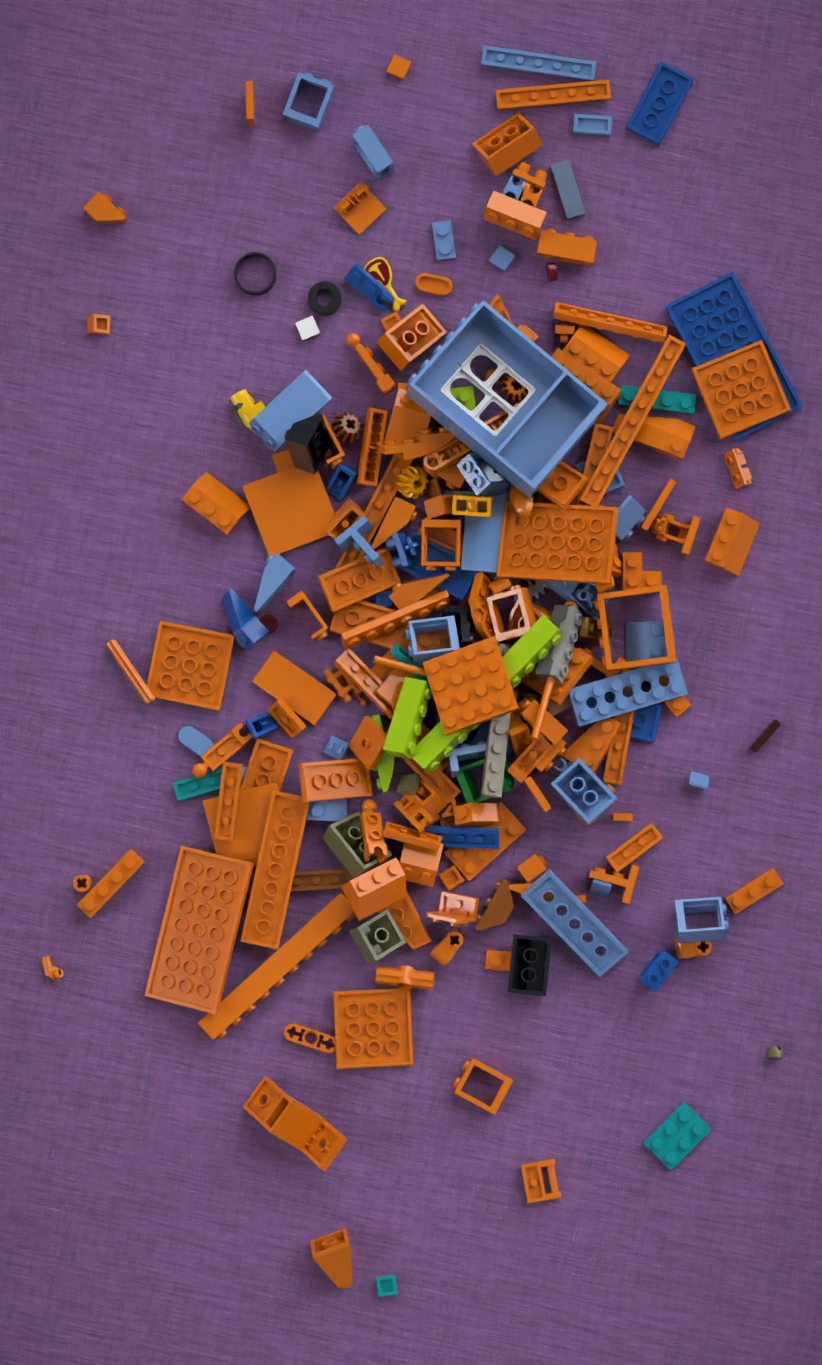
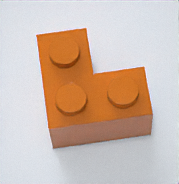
M623 552L621 554L622 590L662 585L661 571H642V552Z

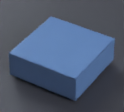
M499 245L489 262L505 272L515 258V255Z

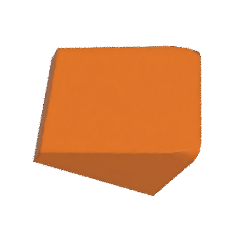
M88 315L87 334L109 335L110 315Z

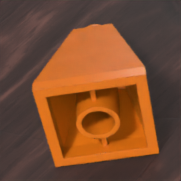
M343 1228L311 1240V1252L316 1263L338 1288L345 1289L350 1287L353 1283L347 1229Z

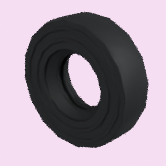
M321 281L310 288L308 303L315 313L328 316L335 313L341 305L342 295L335 284L329 281ZM323 291L329 292L332 296L331 303L326 306L321 305L317 300L318 294Z

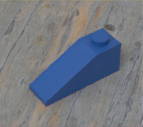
M232 588L229 589L222 597V601L233 635L239 645L247 651L262 640L269 631Z

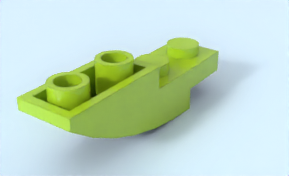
M380 715L372 716V719L383 731ZM385 751L374 771L378 770L379 778L376 779L378 790L382 789L383 793L388 791L394 769V756L389 755Z

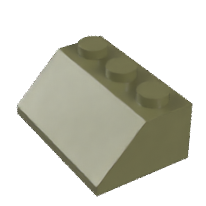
M359 812L330 825L323 836V840L353 878L384 864L392 857V853L387 848L388 854L383 863H379L375 855L369 857V862L365 861L361 814Z

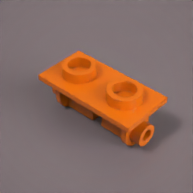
M736 448L724 453L725 463L729 468L731 480L735 484L736 489L752 484L751 480L753 478L749 468L742 469L741 465L746 464L743 451H740V448Z

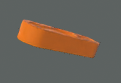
M295 1023L288 1024L284 1029V1036L289 1041L326 1053L335 1051V1046L330 1047V1049H326V1045L321 1043V1047L316 1046L320 1040V1035L324 1036L322 1040L328 1041L332 1039V1043L335 1044V1037ZM295 1027V1031L301 1033V1029H304L302 1041L298 1040L300 1037L298 1035H294L293 1038L289 1037L290 1033L287 1030ZM310 1032L314 1033L317 1037L316 1042L312 1044L308 1043L305 1039L306 1034Z

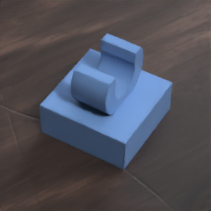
M332 735L323 752L337 760H341L349 744Z

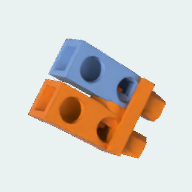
M521 162L518 168L514 169L502 194L515 200H519L522 195L520 202L536 208L545 188L547 173L538 169L533 177L528 174L531 166Z

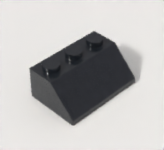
M318 413L295 422L285 434V441L294 467L316 474L331 445L323 415Z
M513 934L507 992L546 996L552 938Z

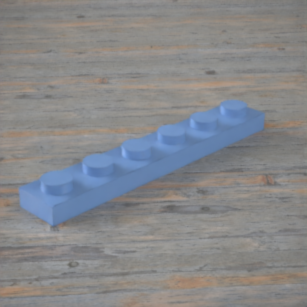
M484 45L481 66L594 81L596 61Z

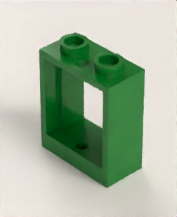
M485 759L459 769L457 779L467 803H479L491 798L488 796L479 797L469 770L483 765ZM505 760L503 779L505 787L502 788V793L515 789L514 778L507 771V760Z

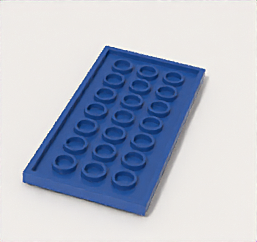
M734 272L665 305L679 336L686 343L685 347L695 367L760 340L763 341L791 411L731 435L734 442L803 407Z

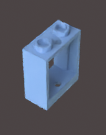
M298 72L282 114L283 119L319 132L335 90L332 82L324 78L321 80L316 79L313 74L308 72L303 74ZM302 81L327 90L316 119L291 110Z
M362 125L355 129L352 135L353 145L377 181L393 172V161L369 125L365 127Z
M469 453L456 465L477 496L500 495L511 485V482L499 472L495 473V469L476 453Z
M455 616L409 621V628L405 629L406 640H410L411 643L408 646L409 657H413L414 664L422 663L460 649ZM441 630L448 631L450 648L417 651L415 634Z
M721 897L675 900L678 943L725 940V932H729L728 920H724L726 905L722 904ZM717 913L718 927L686 929L684 914Z

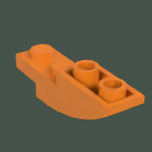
M438 427L437 431H432L430 428L420 429V432L414 433V438H405L403 442L396 443V440L384 441L385 444L378 445V451L385 455L397 453V458L402 460L414 459L436 451L450 442L455 436L445 427Z

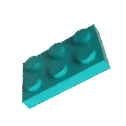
M683 1101L643 1143L672 1170L712 1129Z

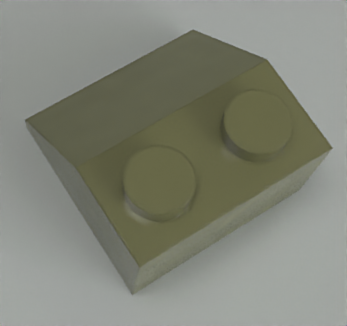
M388 909L349 930L367 964L376 962L406 943Z

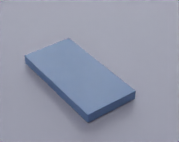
M494 496L493 515L491 517L465 515L461 571L497 574L505 497Z

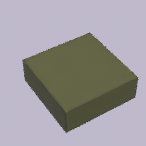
M418 774L401 775L397 792L399 794H416L421 777Z

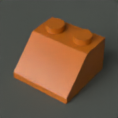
M404 842L400 865L405 873L406 881L434 887L444 843H441L439 850L435 851Z

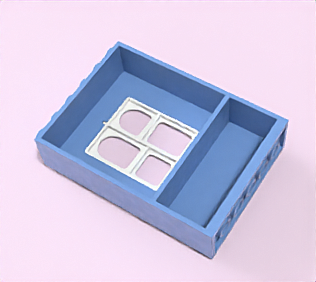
M483 300L480 304L476 303L470 309L467 319L465 317L461 319L455 333L451 331L447 335L443 346L439 345L432 353L431 360H425L420 367L419 374L414 373L406 386V396L530 498L601 416L607 403ZM479 355L487 356L498 366L485 382L477 378L470 368L472 359ZM503 373H508L528 390V395L517 407H512L492 390V386ZM456 379H467L485 394L484 399L473 411L468 410L451 395L450 386ZM491 402H495L508 413V418L497 430H492L479 419V415Z

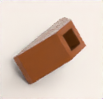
M503 878L502 881L498 880L493 888L496 892L492 898H487L483 905L486 908L483 915L479 913L476 921H474V924H476L475 929L478 931L504 924L511 914L514 903L506 879Z

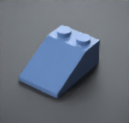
M278 553L275 556L272 554L265 562L266 567L264 568L254 607L258 615L296 572L295 568Z
M580 758L551 783L554 791L588 825L618 800Z

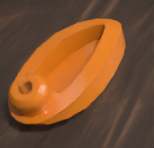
M511 483L509 492L511 504L516 512L520 513L522 517L527 518L531 515L533 509V497L528 498Z

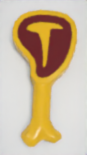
M383 257L370 260L364 266V269L394 297L393 310L398 312L401 306L406 305L407 300L400 299L391 286L392 271L389 263Z

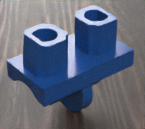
M404 532L392 534L393 537L386 541V545L389 551L398 550L399 555L392 558L394 567H410L415 565L412 556L417 555L415 548L420 546L419 542L413 543L411 537H405Z

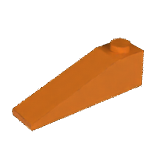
M618 414L613 425L614 434L617 432L625 414ZM647 416L633 442L682 461L696 426L676 418Z

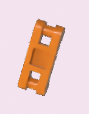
M403 794L404 796L393 804L422 833L425 830L424 828L429 823L432 824L435 819L411 794Z

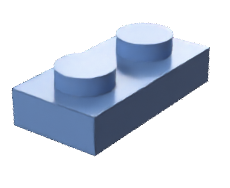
M451 220L433 222L432 228L437 261L456 259Z

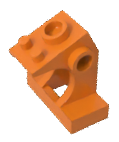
M664 513L663 516H656L654 519L651 534L656 535L655 539L666 542L669 540L683 545L680 554L688 556L701 518L693 516L690 525L677 522L674 520V516ZM669 525L680 528L678 537L667 534Z

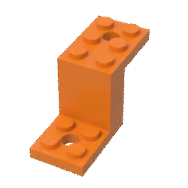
M267 1076L263 1077L243 1106L270 1133L302 1151L324 1171L328 1169L348 1140L319 1113L289 1096Z

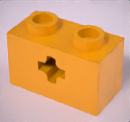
M455 493L453 495L452 515L491 517L493 515L494 496Z

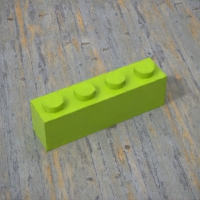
M409 677L404 679L383 750L391 756L411 759L412 754L415 752L417 736L421 733V723L427 714L428 701L432 697V691L427 681Z

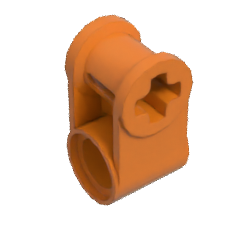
M457 930L448 932L429 955L445 967L463 944L461 932ZM452 935L455 937L456 935H458L459 943H450V936Z
M674 939L676 959L708 955L712 950L711 942L704 941L708 948H705V952H702L701 949L697 948L698 945H701L702 941L678 943V939Z

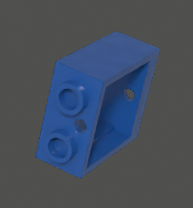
M659 949L636 979L651 991L656 992L679 962L665 950Z

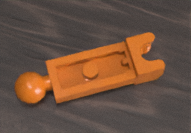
M356 333L348 334L346 344L351 348H355L359 357L376 378V386L382 394L385 395L396 387L395 382L388 373L386 375L383 374L385 369L380 362L375 363L372 359L374 355L368 346L364 348L360 344V336Z
M239 723L231 732L201 756L204 763L194 765L192 774L196 778H203L207 774L208 768L212 772L216 771L223 765V762L229 760L240 749L253 740L252 735L240 736L239 733L243 730V724Z
M366 799L362 803L363 811L360 815L364 842V859L366 862H369V857L375 855L378 858V862L383 863L388 852L387 845L382 836L381 813H374L377 808L376 802Z

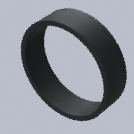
M247 253L236 263L234 277L238 287L246 294L254 296L265 294L274 286L276 281L275 265L263 253ZM258 256L265 258L274 269L273 280L264 290L249 291L243 288L237 280L238 267L249 257Z

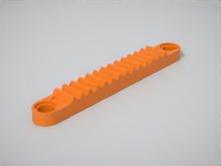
M521 402L517 403L512 407H517ZM503 411L484 423L492 430H497L508 418V413ZM455 438L443 447L427 454L424 457L423 468L429 474H436L449 466L452 467L456 462L459 463L469 453L474 452L458 438ZM429 460H436L438 465L430 467L427 463Z

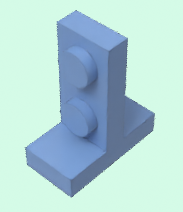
M363 515L338 536L335 542L343 552L352 545L359 552L363 550L366 554L364 558L370 565L374 563L379 568L384 562L363 538L373 528Z
M481 741L477 745L470 746L469 744H464L454 748L453 753L448 756L451 776H459L458 761L485 757L487 741Z

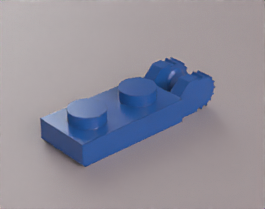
M357 263L344 278L382 312H386L388 306L379 296L390 304L395 300L380 282Z

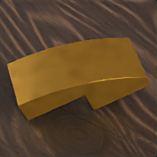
M582 617L580 636L595 640L603 637L602 629L598 630L597 620ZM607 621L610 640L613 634L612 623Z

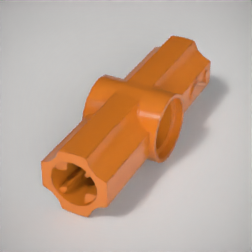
M402 965L398 968L378 966L375 982L376 984L394 985L401 990H411L412 988L433 990L435 972L419 971L407 965Z

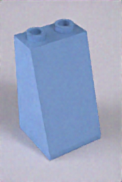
M305 370L257 414L249 425L252 431L264 440L265 445L275 452L286 442L285 434L288 429L290 430L293 423L316 415L332 397Z

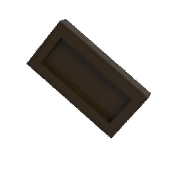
M774 719L748 749L753 753L757 752L781 723Z

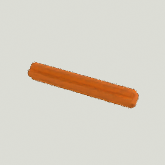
M110 640L106 647L144 703L150 704L155 700V697L117 641Z

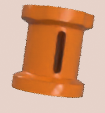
M78 875L73 880V886L79 892L88 891L92 886V880L87 875ZM79 879H80V880L86 879L87 881L85 882V884H86L87 886H86V887H79V885H80Z

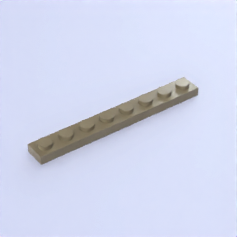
M498 644L502 657L513 645ZM511 712L489 720L481 789L482 796L502 797Z

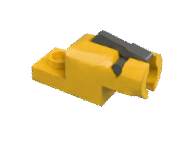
M244 389L232 395L230 403L237 423L244 424L252 431L249 423L265 406L262 401L254 404V399Z

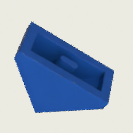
M339 464L326 488V492L342 501L355 481L357 474L344 465Z
M269 712L245 721L253 739H257L281 727Z

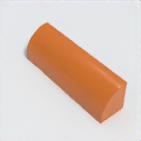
M372 407L367 408L356 482L359 486L377 487L382 455L378 451V445L383 444L388 413L386 410Z

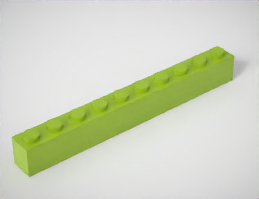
M544 614L503 656L512 688L520 684L521 678L525 674L530 673L534 669L535 664L545 658L548 650L553 645H557L564 635ZM440 721L420 741L411 757L428 773L435 771L440 766V762L453 753L456 745L462 743L467 738V734L472 729H476L480 724L445 735Z

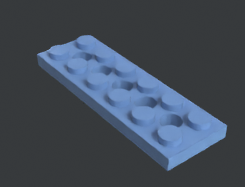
M677 659V663L642 667L575 687L568 696L577 726L579 727L688 694ZM661 676L668 678V685L665 687L659 684ZM643 681H647L650 684L648 692H644L641 689ZM626 686L632 689L630 697L623 695L622 691ZM607 692H611L614 695L612 703H608L604 699ZM589 697L594 698L596 701L594 708H589L586 705V700Z
M550 869L521 894V897L599 977L628 953V949ZM546 892H551L554 894V898L552 900H545L543 895ZM565 906L567 908L566 913L559 914L556 911L557 907ZM572 919H577L580 921V925L578 927H571L569 922ZM591 933L593 935L592 940H584L582 938L583 934ZM598 946L606 948L604 954H598L595 950Z

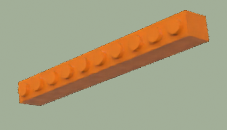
M341 892L223 999L220 1002L218 1014L208 1013L198 1022L213 1040L216 1037L220 1040L227 1033L226 1028L229 1025L234 1027L242 1020L240 1015L245 1011L247 1013L251 1012L256 1007L254 1003L259 998L263 1001L270 994L269 989L273 985L277 988L285 981L283 976L288 972L292 974L299 968L297 963L302 959L304 961L308 960L313 955L312 950L316 946L320 949L328 941L326 937L330 933L335 935L342 929L340 926L345 920L349 922L356 916L345 895Z

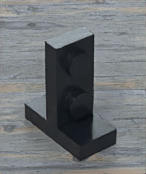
M444 606L441 617L455 616L459 647L463 648L473 644V635H470L471 626H475L470 607Z

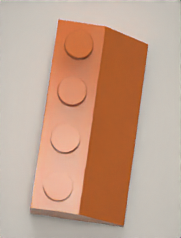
M557 348L551 357L607 403L605 410L595 421L601 424L620 397L621 389Z

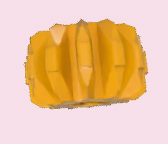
M408 466L407 469H402V474L397 475L400 478L396 482L399 486L397 490L407 498L414 499L418 495H423V490L427 489L425 485L429 482L426 479L428 474L417 466Z

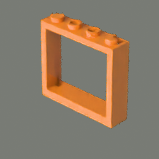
M667 585L597 594L598 599H595L596 611L599 610L600 618H597L598 630L602 629L603 636L599 637L600 648H604L605 656H602L603 668L606 667L607 671L610 672L677 663ZM660 592L668 657L612 664L605 600Z

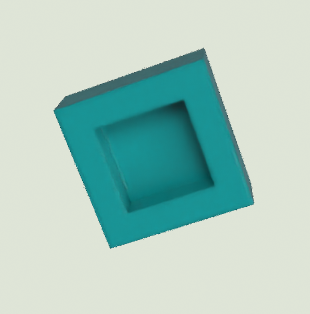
M395 1274L376 1276L379 1297L398 1294Z

